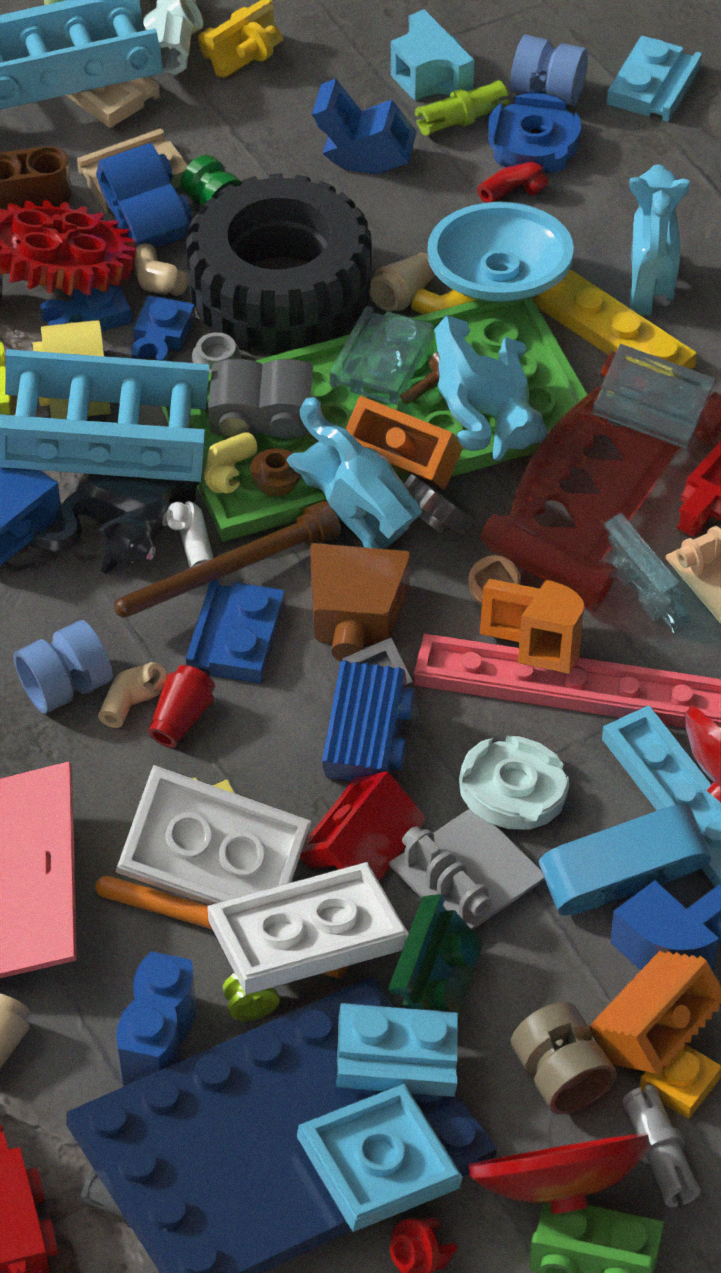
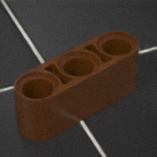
M43 146L0 153V209L7 211L8 204L10 203L24 208L25 201H30L36 206H42L43 201L48 200L53 207H60L63 202H69L72 194L69 162L63 150L53 146Z

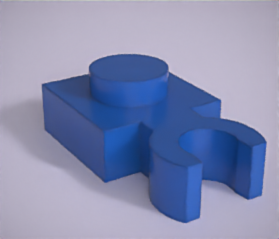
M109 284L107 292L92 287L91 295H86L79 289H73L72 296H70L71 301L66 302L54 299L40 305L43 322H48V326L99 320L102 332L132 323L131 309L120 286Z
M148 295L133 328L134 343L131 347V359L154 357L158 361H169L168 349L181 351L195 320L194 304Z

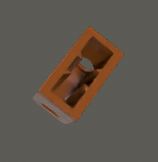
M311 543L310 560L314 638L319 642L332 643V656L340 662L343 661L342 658L363 650L364 646L370 647L392 638L409 592L410 551Z

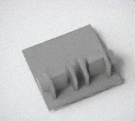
M470 809L434 833L428 829L421 830L417 826L411 828L402 839V843L406 846L405 852L389 862V866L421 898L422 896L441 894L445 898L443 906L447 910H455L472 930L545 880L542 871L494 824L486 822Z

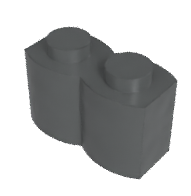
M228 359L213 363L208 404L211 433L229 438L243 432H249L252 435L263 433L283 439L310 434L300 417V408L306 398L314 397L313 364L293 359L274 360L264 364L246 359Z

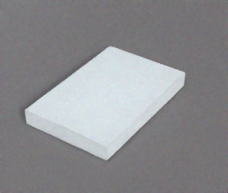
M153 765L115 872L198 902L213 905L291 883L311 821Z
M368 862L207 906L208 921L246 995L402 951L408 937L406 928Z

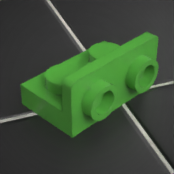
M550 1202L543 1203L537 1232H534L531 1243L530 1271L539 1273H654L664 1221L587 1205V1208L552 1214Z

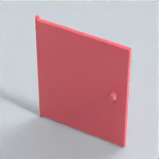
M69 761L0 779V978L77 960L72 765Z

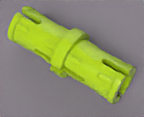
M500 80L468 92L462 89L453 91L447 99L416 108L415 116L425 117L416 120L418 128L423 135L428 136L433 132L457 124L462 125V127L474 123L475 118L492 113L499 104L502 103V109L509 105L508 99L501 101L499 99L508 96V92Z

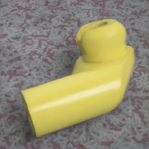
M243 432L215 443L209 448L204 480L210 490L215 493L223 492L228 494L237 489L240 481L233 479V476L239 475V471L234 467L235 463L254 456L257 452V442L252 434Z

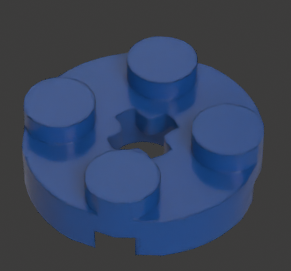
M541 93L515 96L514 104L507 105L503 109L502 103L495 107L489 118V145L494 151V160L503 167L535 162L544 167L543 170L546 172H560L566 168L567 160L577 152L580 145V117L576 111L574 116L567 111L566 102L555 96ZM531 129L540 130V133L538 134H532L530 132Z

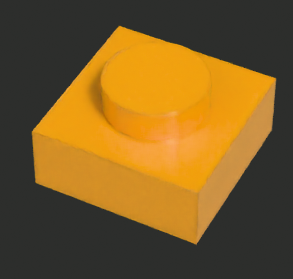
M684 1044V1051L678 1050L677 1058H670V1066H663L662 1074L645 1072L641 1077L640 1088L641 1091L645 1092V1086H655L660 1093V1099L664 1105L690 1119L721 1078V1065Z

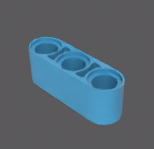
M678 804L551 849L539 859V866L557 912L562 916H571L639 893L653 881L661 885L696 872L710 862L711 855L691 807L686 804Z

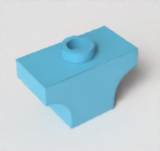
M425 9L409 15V32L391 41V77L414 101L434 94L450 96L453 91L459 89L466 92L473 90L474 59L462 48L458 39L455 36H450Z

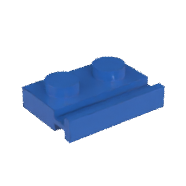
M218 579L210 582L186 656V665L210 670L211 676L262 684L285 605V590L234 582L231 587L219 585Z

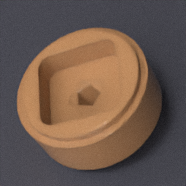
M496 555L484 557L476 562L470 571L468 579L469 593L474 602L482 607L483 587L489 579L521 585L520 573L515 564L505 557Z

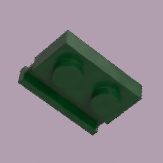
M441 894L422 896L388 990L392 994H400L404 998L402 1005L405 1009L455 1012L459 1016L484 943L455 910H447L443 906L445 898Z

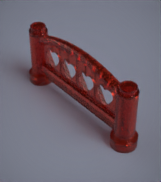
M615 350L610 353L600 373V377L606 379L607 382L601 384L575 404L549 431L525 469L512 503L510 515L500 517L495 513L492 514L479 538L481 542L487 544L486 548L489 551L509 559L515 565L545 581H553L574 590L582 598L584 609L592 614L598 610L606 598L618 572L617 567L603 560L687 438L691 434L702 442L711 445L721 431L720 393L715 391L710 396L625 351L622 354ZM627 402L635 407L648 428L615 427L606 418L617 413L616 404ZM603 434L611 438L625 461L593 460L586 457L583 450L593 447V436ZM581 467L589 473L601 494L568 493L560 488L559 483L569 480V469ZM555 500L564 505L578 528L544 527L539 525L534 517L545 513V503L547 501Z

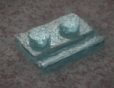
M366 306L330 371V386L337 388L339 384L351 387L352 393L398 405L401 399L400 395L407 388L433 338V324L388 311L383 316L373 313V307Z
M620 343L601 386L599 396L593 404L592 414L687 449L694 429L697 427L714 387L715 378Z
M622 513L604 523L605 529L610 534L608 540L614 557L609 559V564L623 585L627 586L632 582L640 592L637 595L638 600L649 617L654 621L661 617L673 633L689 623L690 617L683 594L678 589L680 587L679 581Z

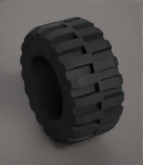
M283 173L269 174V178L257 180V177L254 176L243 179L240 186L234 187L231 184L223 188L217 194L218 199L211 197L199 209V213L190 224L189 237L187 238L189 289L191 301L197 308L198 316L207 326H212L213 332L229 335L235 339V343L239 347L251 350L254 346L262 348L263 353L277 354L278 349H290L292 351L308 345L332 340L333 334L342 335L353 326V320L359 319L365 311L367 300L371 297L369 293L372 279L371 231L368 229V221L365 215L356 207V203L343 192L336 194V189L332 185L323 181L316 184L311 182L308 176L297 174L295 178H283ZM272 257H292L308 262L299 267L282 270L265 269L251 265L257 261Z

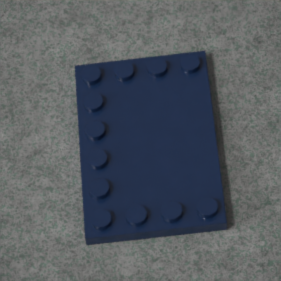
M372 977L67 1111V1128L159 1273H264L352 1231L298 1140L297 1132L298 1125L384 1092L336 1088L338 1024L341 1003L393 1007ZM456 1092L454 1097L411 1093L462 1177L470 1174L468 1165L495 1159L497 1148Z

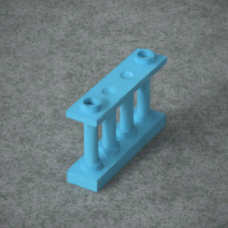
M66 0L0 15V110L164 73L158 33L156 28L144 31L140 0Z
M7 349L5 395H16L18 399L15 415L0 414V467L201 482L205 429H192L189 426L191 409L206 410L209 364ZM38 397L69 399L67 419L36 417ZM89 401L120 403L118 423L87 421ZM140 405L170 407L169 427L138 425Z

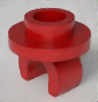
M409 1218L400 1221L394 1227L391 1235L390 1254L394 1264L401 1273H434L436 1270L444 1269L448 1265L458 1247L455 1243H449L444 1246L438 1245L434 1234L441 1224L437 1219L426 1218L420 1220L418 1218Z

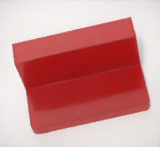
M388 771L356 777L305 840L299 858L308 869L335 865L340 870L368 862L377 880L380 881L390 868L389 862L398 857L406 846L402 843V839L406 832L416 826L421 828L425 822V815Z

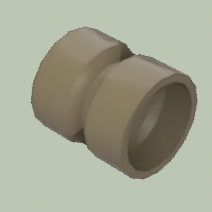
M558 1002L547 1005L532 1013L515 1029L510 1040L511 1046L525 1070L535 1076V1086L549 1109L557 1115L577 1112L593 1104L606 1094L617 1077L615 1067L601 1045L594 1040L591 1041L592 1032L577 1007L570 1002Z

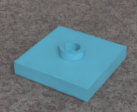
M405 1084L298 1125V1140L352 1232L460 1188L462 1181L460 1172Z

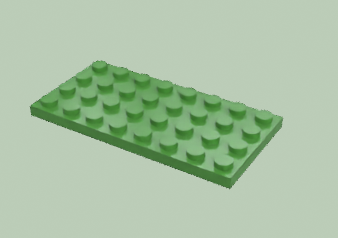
M532 298L514 302L475 300L255 360L264 364L274 360L293 359L313 364L314 397L321 403V412L324 418L333 425L345 429L359 396H363L448 430L457 436L460 431L468 429L452 416L447 402L439 392L438 386L430 389L408 405H405L400 398L402 393L433 372L429 365V360L438 351L434 329L448 315L468 323L470 332L464 339L471 344V347L480 356L499 360V351L505 337L525 344L526 352L519 363L528 380L529 403L533 409L541 413L547 428L546 437L540 444H530L525 449L508 448L503 458L496 461L493 458L496 420L488 414L481 413L491 427L490 444L485 449L478 451H469L463 448L451 477L601 434L602 420ZM212 372L209 373L206 410L191 409L189 428L205 429L201 482H199L197 488L221 541H228L294 522L297 517L302 515L304 508L321 501L328 502L324 492L307 486L302 476L295 488L283 496L264 494L251 478V462L256 455L273 448L286 449L293 453H304L319 441L311 433L288 439L273 437L263 433L253 435L257 442L256 454L235 463L234 466L239 471L238 476H233L234 480L240 481L237 489L228 494L223 492L215 493L209 489L204 480L208 450L213 444L229 438L211 433L208 404ZM161 406L169 423L170 407ZM394 470L403 483L410 477Z

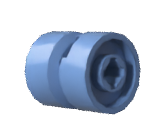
M524 35L518 44L513 60L510 77L511 92L521 95L527 93H546L566 102V105L574 107L580 98L587 74L588 49L561 43L557 48H553L551 41L548 39Z
M78 620L54 632L52 643L39 639L15 651L13 654L14 665L21 684L34 706L43 714H47L71 702L75 690L81 694H87L111 682L113 678L112 667L104 646L92 627L84 620Z

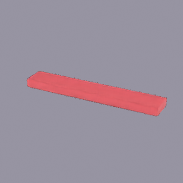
M423 634L414 671V686L618 718L627 716L649 705L664 725L686 728L685 712L694 705L721 727V679L579 657L571 672L567 674L518 663L519 648Z

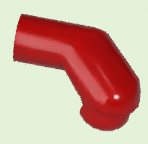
M528 162L501 169L479 184L477 193L484 203L496 202L523 184L528 194L535 195L549 185V178L542 172L544 167L535 162Z

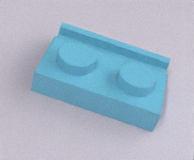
M641 35L608 89L607 104L648 117L651 113L662 115V121L669 122L701 68L702 53L696 51L694 56L683 53V47Z
M341 1003L338 1024L336 1088L387 1091L405 1084L409 1092L413 1094L454 1097L457 1087L458 1013Z

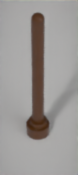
M321 501L304 508L302 515L296 518L295 524L125 595L115 602L114 611L119 617L127 618L303 542L306 545H311V543L327 544L339 539L341 536V526L337 514L326 501Z

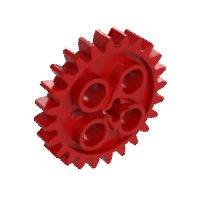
M44 200L42 206H36L30 201H25L24 208L10 203L8 204L7 211L0 209V275L10 273L9 282L11 283L22 280L27 281V289L30 290L38 285L45 286L48 294L53 293L56 288L62 289L68 296H72L73 289H79L86 295H91L92 287L107 292L109 284L119 287L121 286L122 279L130 278L136 254V248H134L135 240L128 238V229H118L119 222L117 220L103 221L104 213L88 214L87 207L85 206L73 210L70 209L67 202H63L60 207H53L48 200Z

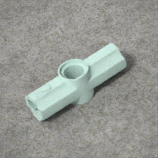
M157 0L156 9L147 13L143 18L146 30L154 28L157 30L164 72L174 76L187 68L191 35L202 29L204 25L201 12L195 4L196 0Z

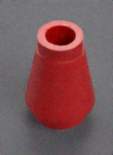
M180 665L175 672L169 673L166 676L151 721L152 724L148 729L149 736L165 747L175 748L179 740L185 736L214 702L212 694L215 689L214 681L203 671L189 665Z

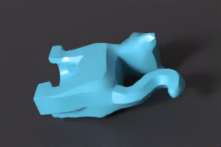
M660 164L652 166L650 170L640 177L630 178L629 181L630 190L636 197L639 205L635 212L631 248L632 288H630L629 299L630 309L639 315H651L654 296H665L666 300L674 299V289L679 271L680 237L675 208L688 193L690 180L678 179L675 174Z
M446 315L434 329L437 350L440 355L438 389L447 402L452 416L468 429L458 433L457 440L460 445L469 451H478L485 449L490 444L491 427L481 413L488 414L496 420L493 458L496 461L503 458L508 448L525 449L530 444H540L543 442L547 434V428L541 413L530 406L528 380L519 363L526 352L525 344L505 337L499 351V360L480 356L471 347V344L464 339L470 332L468 323Z
M316 397L306 398L300 408V417L308 431L319 441L304 453H293L287 458V462L291 468L301 474L307 486L324 492L330 507L336 512L337 517L363 542L364 548L386 549L407 531L408 525L415 521L423 511L395 473L388 459L374 449L363 447L346 429L329 423L322 415L321 403Z

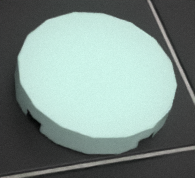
M506 736L505 742L498 741L492 743L493 738L481 741L467 752L459 776L460 793L469 809L486 822L506 829L529 830L548 824L561 813L570 786L568 776L566 777L562 770L564 764L558 755L543 744L520 736Z

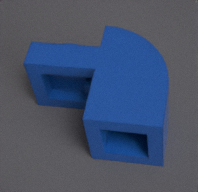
M337 79L321 84L312 117L315 119L318 128L328 135L323 154L327 159L345 170L372 174L382 173L409 163L417 131L393 100L362 111Z
M653 881L613 911L610 943L640 970L659 951L664 953L670 951L673 955L677 952L681 956L684 953L689 957L691 955H694L696 958L701 956L707 960L713 971L718 944H721V884L686 909L658 882Z

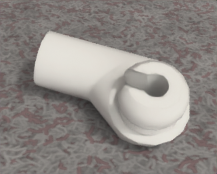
M187 501L185 504L181 502L171 504L167 510V524L173 530H180L189 567L192 568L213 559L202 509L190 501Z

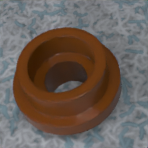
M273 448L262 451L255 456L250 467L251 478L260 491L270 496H283L295 488L301 478V474L291 468L287 462V458L293 452L286 449Z

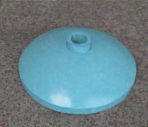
M490 202L462 208L441 220L432 230L428 240V262L434 274L444 284L462 295L489 302H514L535 297L558 284L567 275L572 266L574 245L567 228L552 215L523 204Z

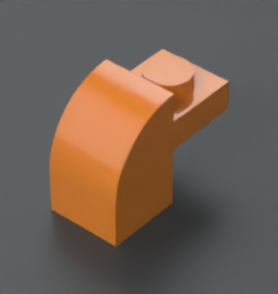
M489 579L483 587L480 634L519 642L518 663L569 674L580 656L584 602L574 590L546 580L539 589Z

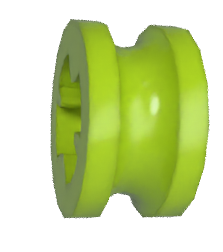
M235 973L226 979L223 984L224 997L229 1001V1013L236 1020L252 1021L263 1018L273 1012L279 1004L278 992L273 987L246 995Z

